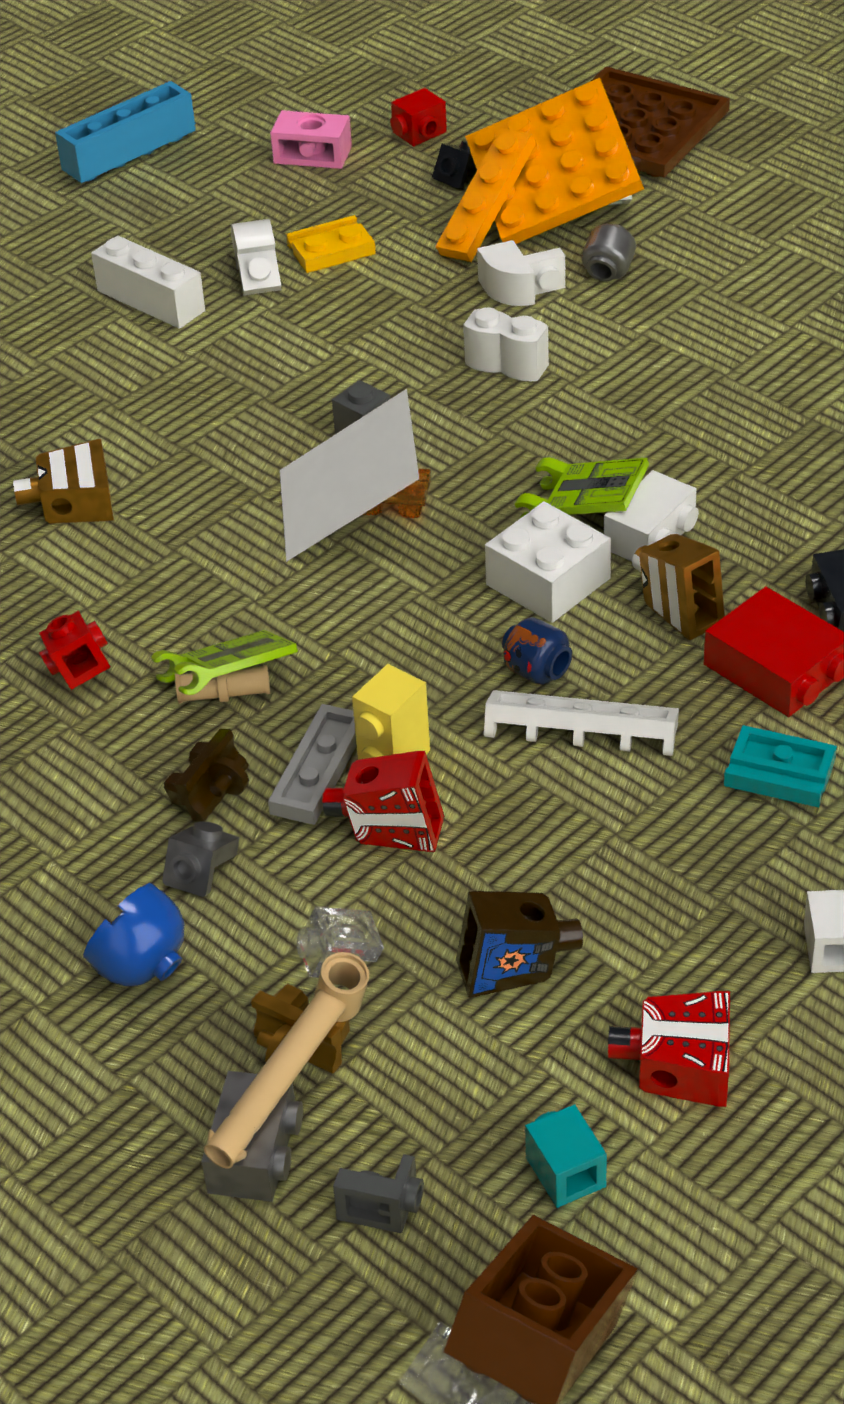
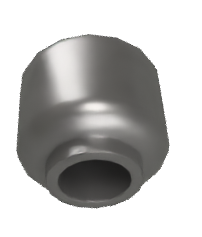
M602 224L596 226L590 232L582 252L581 259L584 267L593 278L607 282L612 279L622 278L627 273L636 251L635 239L621 225Z

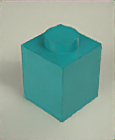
M575 1104L557 1112H546L533 1122L525 1125L526 1159L556 1208L606 1187L607 1153Z

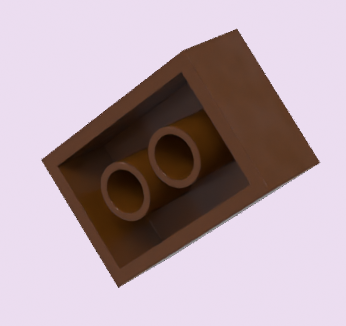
M532 1215L464 1292L443 1353L462 1362L472 1372L486 1375L512 1389L521 1398L530 1403L559 1404L616 1327L638 1268Z

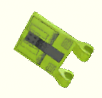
M551 457L542 458L535 467L536 472L547 471L551 476L543 477L540 481V486L545 490L553 488L554 490L548 500L531 493L521 494L514 504L515 508L525 507L531 511L545 501L568 515L626 511L649 466L648 458L567 464ZM524 512V513L521 515L520 518H522V517H523L524 515H526L528 512Z
M262 630L182 655L165 650L153 653L151 659L156 663L164 659L169 660L170 667L168 671L164 674L156 675V679L161 682H172L175 680V674L181 675L191 671L193 675L191 683L187 686H180L178 689L183 694L194 695L201 691L214 677L298 652L296 643Z

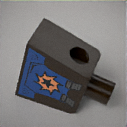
M469 891L456 955V961L468 998L545 982L551 977L557 952L579 950L582 948V926L577 918L557 920L549 897L543 893Z

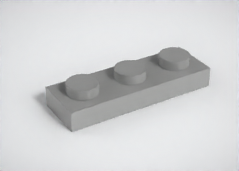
M321 704L268 800L270 815L312 825L316 824L323 810L322 799L324 790L326 788H335L357 746L353 710Z

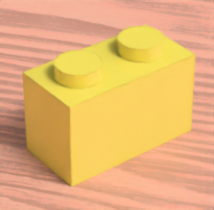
M387 664L352 696L358 760L413 751H425L427 754L430 751L426 682Z

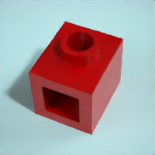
M425 87L391 101L392 117L390 124L393 133L413 147L447 132L446 101Z

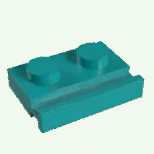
M743 725L732 751L730 764L724 772V786L819 808L822 794L825 792L836 760L837 746Z

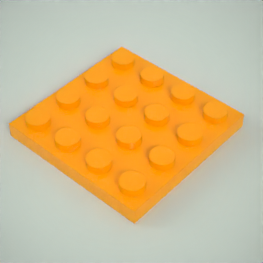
M600 78L465 136L477 170L500 128L531 133L536 141V145L495 218L502 242L513 240L515 244L644 190Z

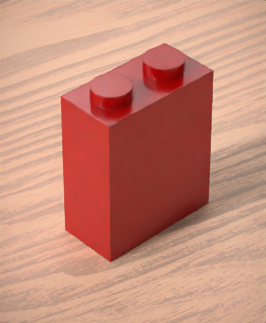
M765 586L705 630L703 665L785 716L790 717L804 705L812 704L819 693L833 682H839L844 678V632Z

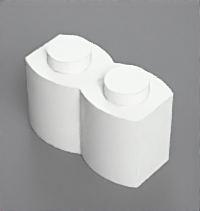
M486 307L475 309L463 324L465 364L475 370L490 373L502 372L510 378L522 381H538L549 365L548 325L533 317L519 316L511 318L494 308Z

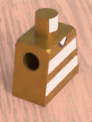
M101 439L40 453L36 456L38 477L13 480L17 506L42 502L45 521L50 524L114 520Z
M670 534L649 546L644 545L636 550L632 558V565L641 572L643 595L646 604L685 638L691 641L704 634L705 630L725 616L720 553L718 549L679 534Z

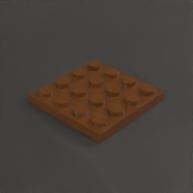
M607 66L591 80L601 79L636 169L653 177L665 178L729 112L730 98Z

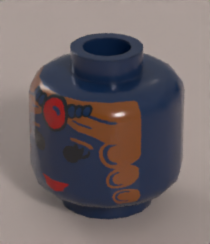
M535 617L524 619L517 625L511 626L506 631L502 640L504 663L507 668L536 684L543 685L561 678L572 660V649L570 648L569 638L566 633Z

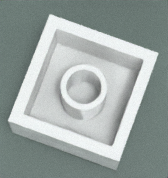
M543 501L485 544L486 585L553 623L611 578V538Z

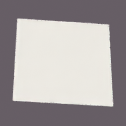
M407 389L280 470L286 562L419 479Z

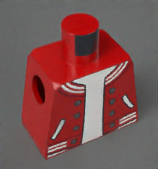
M413 751L356 760L351 764L344 788H326L323 793L322 805L325 816L349 817L358 842L365 845L425 852L436 851L445 816L425 751Z
M730 991L647 997L643 1000L642 1028L609 1026L608 1059L640 1060L639 1088L644 1092L726 1107L729 1080Z

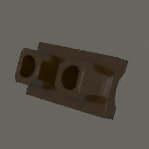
M219 729L209 742H197L189 752V767L184 773L172 772L164 782V789L172 804L186 806L193 821L205 822L227 793L239 795L249 784L248 774L245 771L249 764L235 748L233 742L234 735L231 729Z

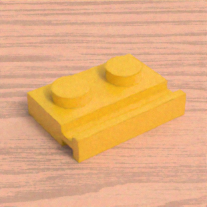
M355 215L286 233L287 246L289 249H293V255L306 273L376 254L375 241L361 223H357Z

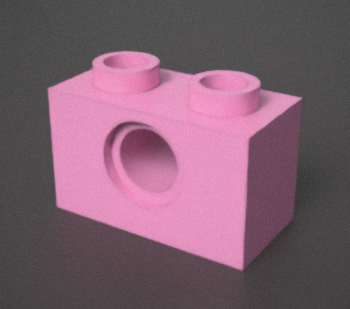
M281 110L270 132L274 164L342 169L352 148L349 115Z

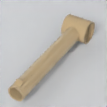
M339 952L330 955L323 962L314 998L232 1108L229 1116L224 1119L216 1132H213L211 1129L209 1130L204 1152L213 1163L222 1168L229 1169L235 1163L246 1158L247 1152L245 1148L252 1140L254 1134L263 1125L336 1022L348 1021L357 1015L369 980V969L360 957L352 953ZM334 985H343L349 990L339 989Z

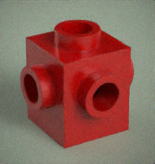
M79 610L71 615H62L55 618L48 624L46 629L39 632L46 647L39 652L41 658L52 675L61 673L71 690L111 668L101 649L108 645L105 636L96 621L94 620L87 624Z

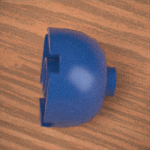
M148 883L139 887L118 905L123 912L112 923L105 919L100 924L83 952V957L91 964V967L112 983L123 986H138L149 982L155 976L160 981H164L177 969L182 961V957L177 954L184 942L185 923L180 909L166 893L159 890L153 883Z

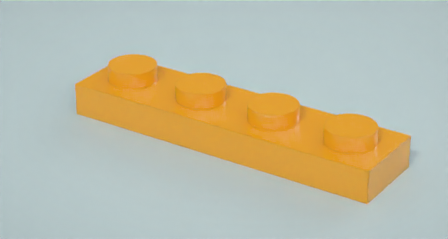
M500 128L435 246L440 256L472 262L477 253V248H480L536 145V141L531 133Z

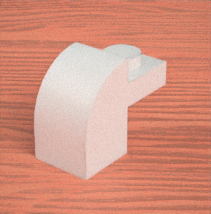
M263 219L231 224L232 243L237 269L240 272L243 295L281 290L275 253V240L270 220Z
M513 240L477 248L478 281L485 292L497 302L512 306L534 305L535 295L565 288V254L560 248L523 256Z

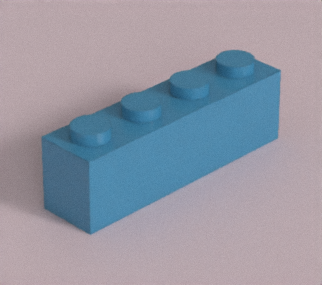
M169 81L56 131L55 135L61 170L80 183L94 180L98 175L113 168L122 167L126 162L139 156L148 155L163 145L181 140L183 136L196 131L192 96L190 92Z

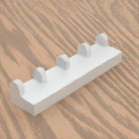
M493 690L485 705L484 737H495L497 723L526 725V741L530 742L537 741L538 727L574 730L573 746L583 747L585 732L621 735L620 751L628 752L631 750L632 736L664 739L662 743L663 755L673 756L679 708Z

